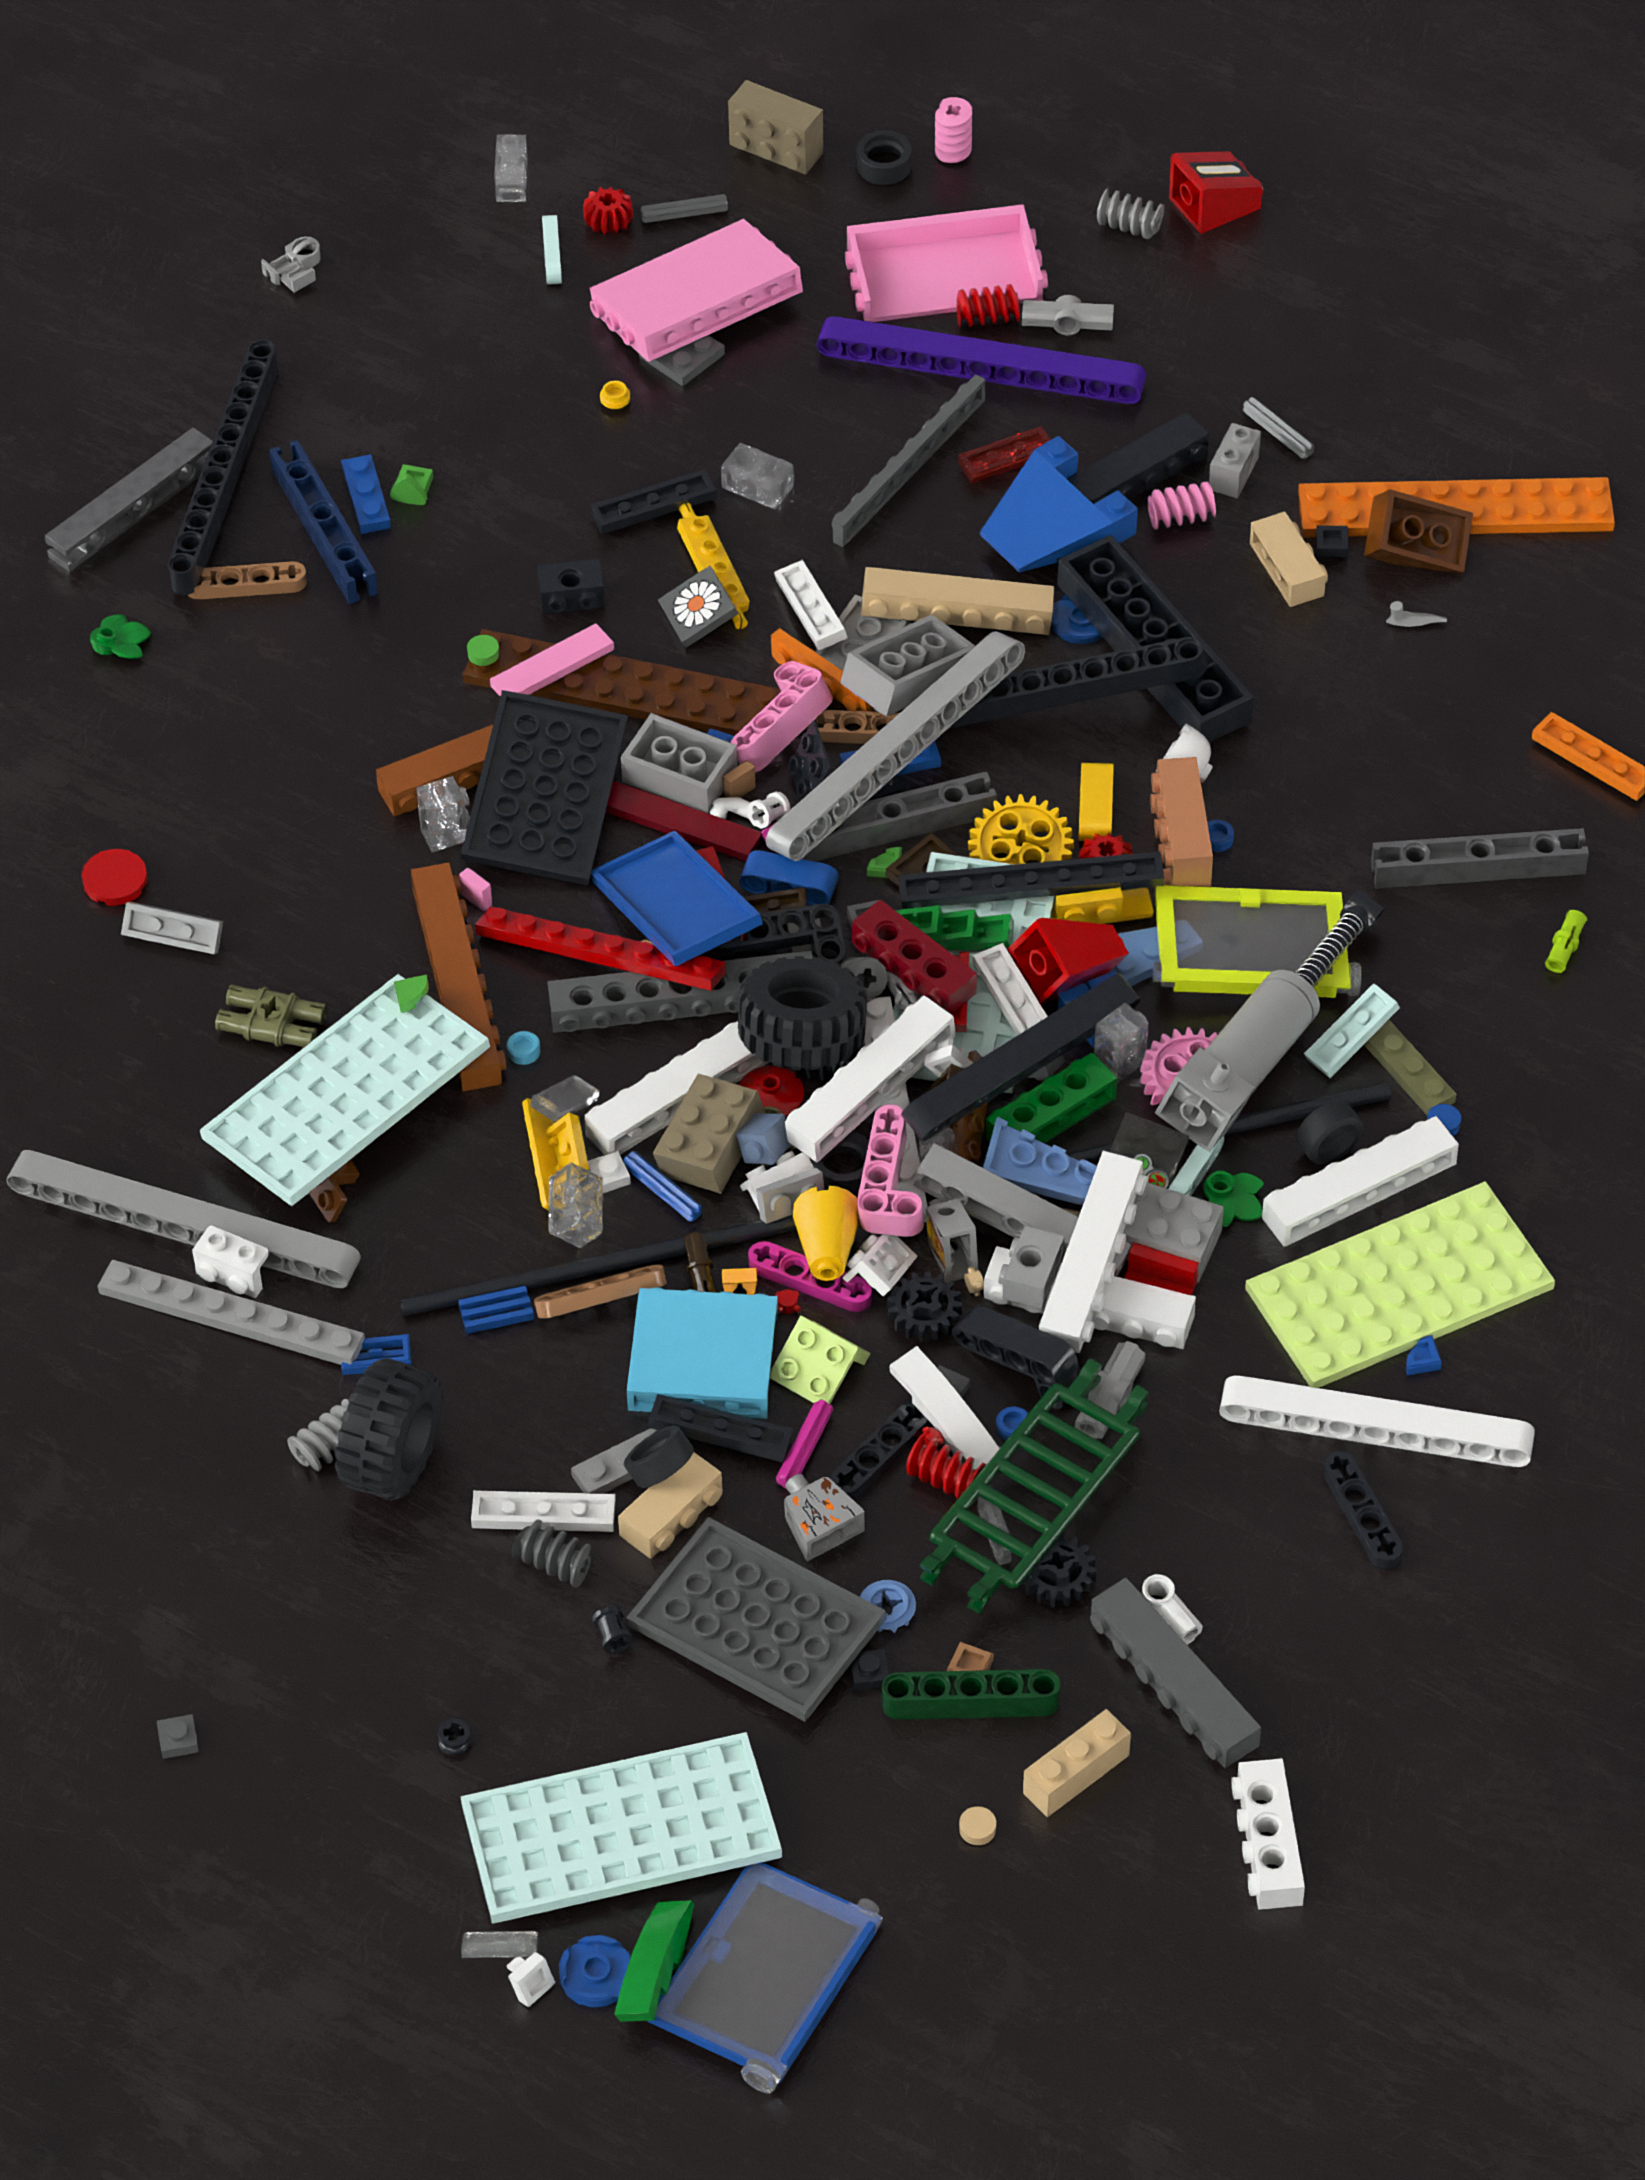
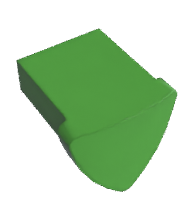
M403 464L398 478L391 489L390 498L402 503L425 505L428 499L427 492L433 480V470Z

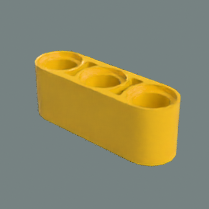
M1081 762L1079 841H1085V839L1093 840L1095 833L1103 837L1108 832L1110 834L1112 832L1114 764Z

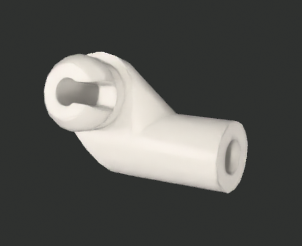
M739 797L716 798L711 803L713 807L710 810V814L726 819L727 813L730 811L749 819L748 806L751 802Z

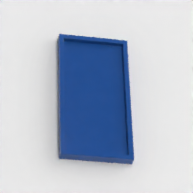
M676 831L668 833L591 871L592 882L674 966H678L763 924L760 913Z

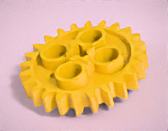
M1019 794L1016 803H1013L1010 797L1006 796V805L1001 806L996 800L993 801L994 811L992 812L984 808V819L976 817L974 819L976 828H972L969 831L970 838L972 839L968 841V850L972 851L969 853L970 858L1008 864H1026L1029 860L1049 862L1072 859V852L1070 850L1074 849V840L1070 839L1072 837V828L1066 827L1067 817L1058 818V807L1048 811L1047 800L1042 802L1040 806L1036 805V796H1032L1029 803L1024 802L1022 794ZM1008 824L1016 826L1013 830H1006L1002 827ZM1037 832H1045L1048 835L1045 837H1037L1034 834ZM997 853H1005L1008 855L1005 858L994 857V855Z

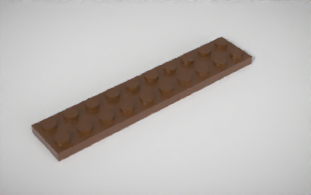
M481 629L479 635H489L497 640L499 644V657L494 663L487 666L475 665L468 660L463 672V683L493 689L490 684L492 677L552 647L555 643ZM605 654L529 695L615 712L644 720L652 713L698 731L708 732L711 728L735 736L781 690L779 688Z

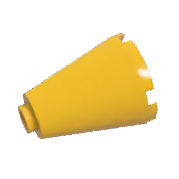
M829 1186V1190L817 1191V1187L810 1188L800 1194L794 1202L793 1219L811 1274L817 1279L831 1281L843 1275L860 1223L857 1197L850 1191L837 1186Z

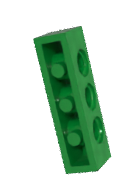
M1093 1053L1082 1059H1076L1065 1070L1047 1077L1042 1084L1031 1091L1021 1093L1015 1101L1007 1106L994 1110L986 1118V1139L989 1142L991 1141L997 1117L1008 1122L1007 1126L1020 1132L1024 1129L1036 1135V1140L1046 1143L1116 1099L1117 1077Z

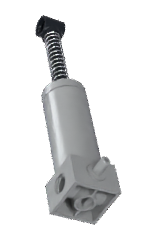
M1358 888L1341 910L1338 923L1334 925L1329 934L1325 936V939L1321 941V944L1308 956L1304 964L1295 973L1282 969L1272 971L1205 1050L1200 1047L1174 1078L1155 1114L1203 1149L1211 1152L1234 1124L1251 1094L1318 1015L1320 1002L1314 986L1323 978V975L1327 974V970L1331 969V965L1335 964V961L1344 953V950L1348 948L1352 940L1356 939L1357 935L1367 934L1384 912L1385 907Z

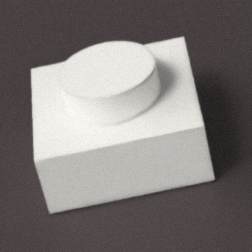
M618 1151L588 1161V1173L599 1195L631 1184L630 1174Z

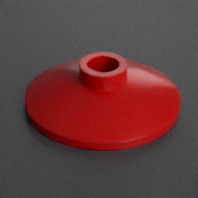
M763 1066L747 1073L739 1083L740 1086L757 1090L763 1107H775L785 1115V1118L794 1109H799L803 1103L804 1087L801 1080L796 1078L795 1073L783 1067Z

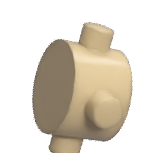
M969 1267V1273L964 1274L967 1289L970 1293H974L975 1296H980V1290L984 1289L983 1277L979 1270H975V1267Z

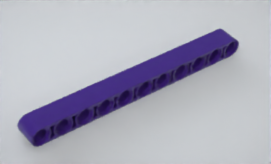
M833 316L824 320L816 345L821 354L833 358L971 379L976 374L986 379L985 382L1125 404H1134L1140 400L1147 376L1142 366L1130 362Z

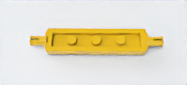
M684 503L679 507L683 519H679L677 529L698 572L708 566H711L739 613L732 618L735 628L740 629L741 627L743 629L748 624L743 613L748 611L750 603L746 592L709 516H696L691 504L687 503L686 506Z

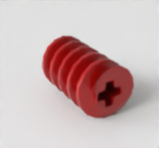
M1011 284L1006 285L1004 293L1000 286H994L992 295L988 287L982 288L980 296L976 288L970 289L968 297L964 289L958 290L956 314L959 328H961L963 319H966L969 327H972L976 317L981 326L985 325L987 316L990 317L993 324H996L998 315H1001L1004 322L1008 323L1010 314H1014L1016 321L1019 322L1020 304L1018 293L1015 292Z
M925 1434L921 1435L908 1455L906 1464L907 1474L913 1477L918 1475L920 1481L925 1483L931 1481L932 1487L937 1489L943 1487L944 1493L949 1495L955 1493L958 1499L985 1467L986 1463L982 1462L977 1469H974V1457L970 1456L963 1464L961 1463L962 1451L958 1450L952 1457H949L950 1445L945 1444L940 1451H937L938 1440L933 1438L928 1445H925L926 1436Z

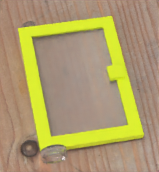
M1156 886L1155 906L1159 962H1154L1153 982H1161V986L1173 987L1174 992L1252 994L1272 971L1282 969L1295 973L1304 964L1308 956L1321 944V941L1325 939V936L1329 934L1330 930L1340 920L1339 914L1343 909L1342 892ZM1347 949L1344 950V953L1335 961V964L1331 965V969L1327 970V974L1323 975V978L1314 986L1318 997L1336 998V993L1359 996L1360 963H1348Z

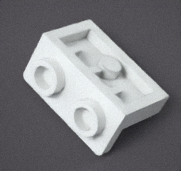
M873 1233L859 1247L860 1250L847 1262L846 1265L850 1269L843 1276V1279L848 1283L859 1273L871 1287L884 1296L917 1258V1255L897 1236L881 1234L877 1237Z

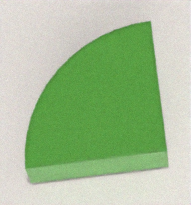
M902 847L886 849L885 853L872 858L867 867V876L888 878L885 875L886 868L902 856Z
M427 974L394 982L400 1012L404 1013L415 1008L416 1003L428 993L429 983Z

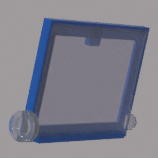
M763 1862L748 1865L672 1977L668 1995H660L655 2020L648 2022L744 2066L741 2070L743 2079L754 2089L764 2093H771L778 2083H781L882 1925L883 1917L878 1915L879 1907L867 1898L860 1899L858 1904L855 1905Z

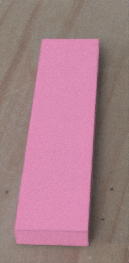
M595 623L490 679L491 687L499 696H501L502 690L529 695L613 651L614 642Z

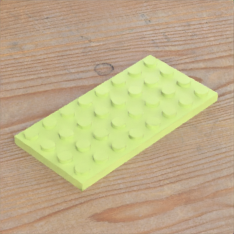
M1485 1181L1246 1280L1245 1289L1308 1385L1319 1388L1410 1350L1424 1337L1433 1335V1338L1436 1339L1554 1289L1555 1280Z

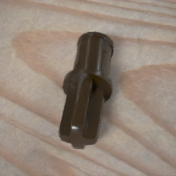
M698 1232L686 1235L684 1242L689 1261L686 1269L692 1276L694 1290L717 1293L711 1272L714 1265L708 1258L704 1235Z

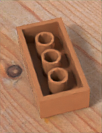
M1197 757L1159 759L1157 762V773L1151 774L1152 791L1156 794L1150 795L1151 813L1156 814L1158 819H1154L1155 838H1160L1162 844H1158V852H1160L1162 863H1164L1166 868L1163 869L1164 885L1211 887L1213 854Z

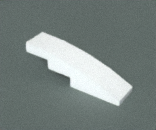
M914 1347L890 1364V1373L912 1395V1403L933 1424L934 1428L943 1435L944 1444L950 1445L952 1453L955 1454L958 1450L962 1451L961 1462L963 1464L970 1456L974 1457V1469H977L982 1462L987 1464L999 1450V1447L962 1397L919 1347Z

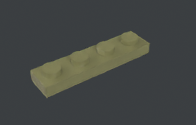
M1389 1019L1364 1044L1426 1115L1436 1105H1452L1456 1102L1457 1094Z

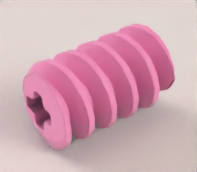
M949 97L941 101L939 109L935 113V155L943 162L957 163L966 159L972 151V107L969 102L962 98Z
M1202 482L1200 489L1196 484H1190L1188 491L1184 486H1178L1176 493L1172 488H1166L1164 494L1160 490H1153L1152 496L1148 497V511L1153 528L1158 529L1159 520H1163L1166 528L1170 527L1171 518H1175L1178 526H1180L1183 522V516H1187L1190 524H1193L1195 514H1199L1202 522L1206 521L1208 512H1211L1215 518V498L1210 484Z

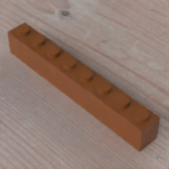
M450 863L411 869L413 893L441 1005L489 1039L490 1048L458 1073L462 1091L502 1084L501 1071L507 1070L503 1050L497 1051L496 1045L500 1044L497 1025H490L489 1019L494 1018L490 999L484 1000L483 994L487 993L484 974H477L476 969L481 968L478 950L471 949L470 946L471 943H474V935L471 924L465 925L464 919L468 918L465 899H458L457 894H462L459 875H452Z

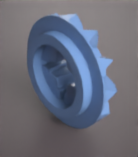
M893 1580L877 1581L866 1587L860 1595L861 1598L882 1608L884 1597L890 1606H894L892 1608V1615L886 1614V1620L878 1629L879 1633L883 1629H891L895 1633L898 1627L908 1626L910 1619L915 1615V1597L912 1591L900 1582Z

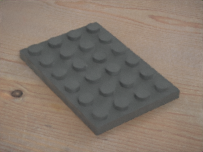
M708 1517L626 1617L627 1626L806 1722L886 1620V1611Z

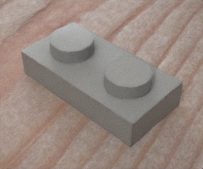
M813 1168L756 1188L760 1219L767 1224L793 1215L794 1202L800 1194L814 1187H817V1191L825 1190L823 1173L819 1169Z

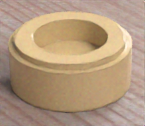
M971 1807L964 1811L959 1821L961 1837L973 1845H983L990 1842L996 1834V1818L994 1814L984 1807Z

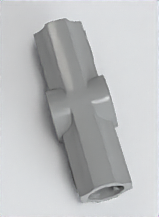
M1063 295L1056 302L1023 300L1022 326L1054 327L1059 334L1066 336L1076 334L1080 329L1112 330L1114 305L1082 303L1079 298L1073 295Z
M1129 1341L1118 1343L1104 1370L1098 1372V1375L1101 1376V1381L1094 1389L1088 1392V1400L1116 1414L1132 1392L1133 1381L1144 1364L1146 1353L1135 1343ZM1080 1412L1075 1421V1428L1094 1439H1102L1108 1429L1107 1426L1083 1412Z

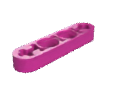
M766 1241L757 1242L749 1249V1268H756L758 1276L848 1311L862 1312L871 1305L872 1287L864 1278L855 1275L847 1283L843 1279V1276L847 1273L844 1271L841 1277L834 1280L835 1284L833 1286L822 1288L816 1284L819 1279L811 1274L806 1256ZM764 1256H769V1259L765 1258L763 1262L758 1261V1259H763ZM796 1265L802 1267L804 1272L798 1276H791L785 1270L790 1266ZM858 1291L862 1292V1295L858 1294L856 1298L851 1297V1295H855Z

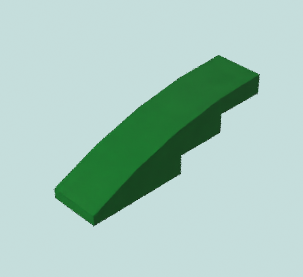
M940 905L895 910L946 950H987L1003 943L1005 948H1009L1012 945L1014 920L1011 914L979 917L975 909L943 913Z
M692 1900L658 1902L635 1945L622 1982L614 2013L620 2022L655 2020L660 1995H668L672 1972L682 1964L694 1908Z

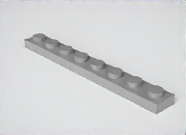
M116 1260L110 1262L98 1284L99 1294L340 1365L341 1362L352 1364L353 1361H356L363 1347L362 1342L365 1339L364 1333Z

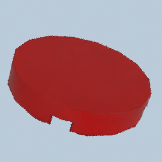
M123 849L105 850L92 856L84 865L81 874L84 891L90 899L97 903L98 900L105 902L109 906L123 905L126 902L135 900L141 895L142 889L148 881L143 860L137 854Z

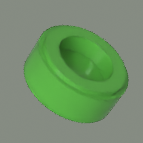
M489 635L473 637L467 644L468 658L473 664L479 666H487L494 663L499 657V644L497 640Z

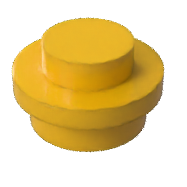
M610 381L603 386L600 392V401L607 408L619 409L629 403L630 391L623 382Z

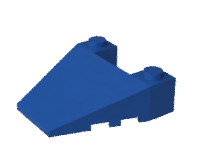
M1057 436L1033 451L980 531V536L1018 572H1023L1057 563V558L1072 554L1110 535L1119 544L1136 534L1138 508L1118 490L1095 504L1087 499L1067 480L1078 472V453L1060 436Z

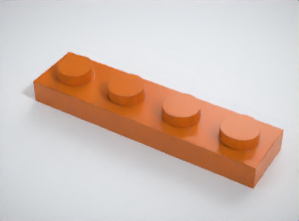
M780 628L771 635L772 656L779 664L782 665L794 661L819 670L832 697L841 702L847 710L874 712V707L854 695L852 691L840 683L843 674L841 669Z
M1551 712L1533 729V740L1632 799L1638 801L1645 793V766L1562 717Z

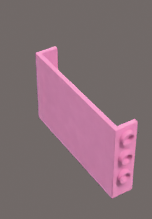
M1024 205L847 226L848 251L845 252L847 270L852 269L853 271L850 273L852 291L857 290L858 292L855 294L857 312L862 311L864 321L879 322L956 312V297L958 290L964 289L968 297L971 288H976L980 296L982 288L988 287L992 295L994 286H1000L1004 293L1006 285L1011 284L1015 292L1018 293L1019 304H1022L1023 300L1043 301V288L1048 287L1046 270L1040 269L1042 267L1040 249H1035L1037 245L1036 232L1034 228H1029Z
M742 219L591 287L592 301H590V308L594 316L600 317L611 331H615L621 336L626 345L632 346L650 362L803 292L800 267L792 261L788 254H784L779 250L773 241L765 238L758 228L751 226L746 220Z

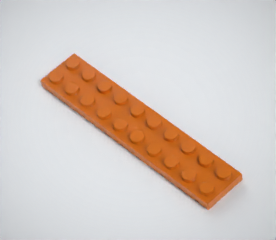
M1608 477L1299 484L1298 489L1302 538L1316 537V525L1348 526V537L1367 536L1373 497L1389 489L1472 512L1473 518L1470 534L1613 531L1615 523Z

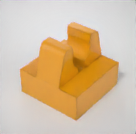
M756 1268L722 1269L724 1292L734 1293L737 1286L742 1285L747 1295H754L757 1285Z

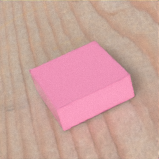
M469 868L459 874L461 895L485 912L492 906L490 883Z

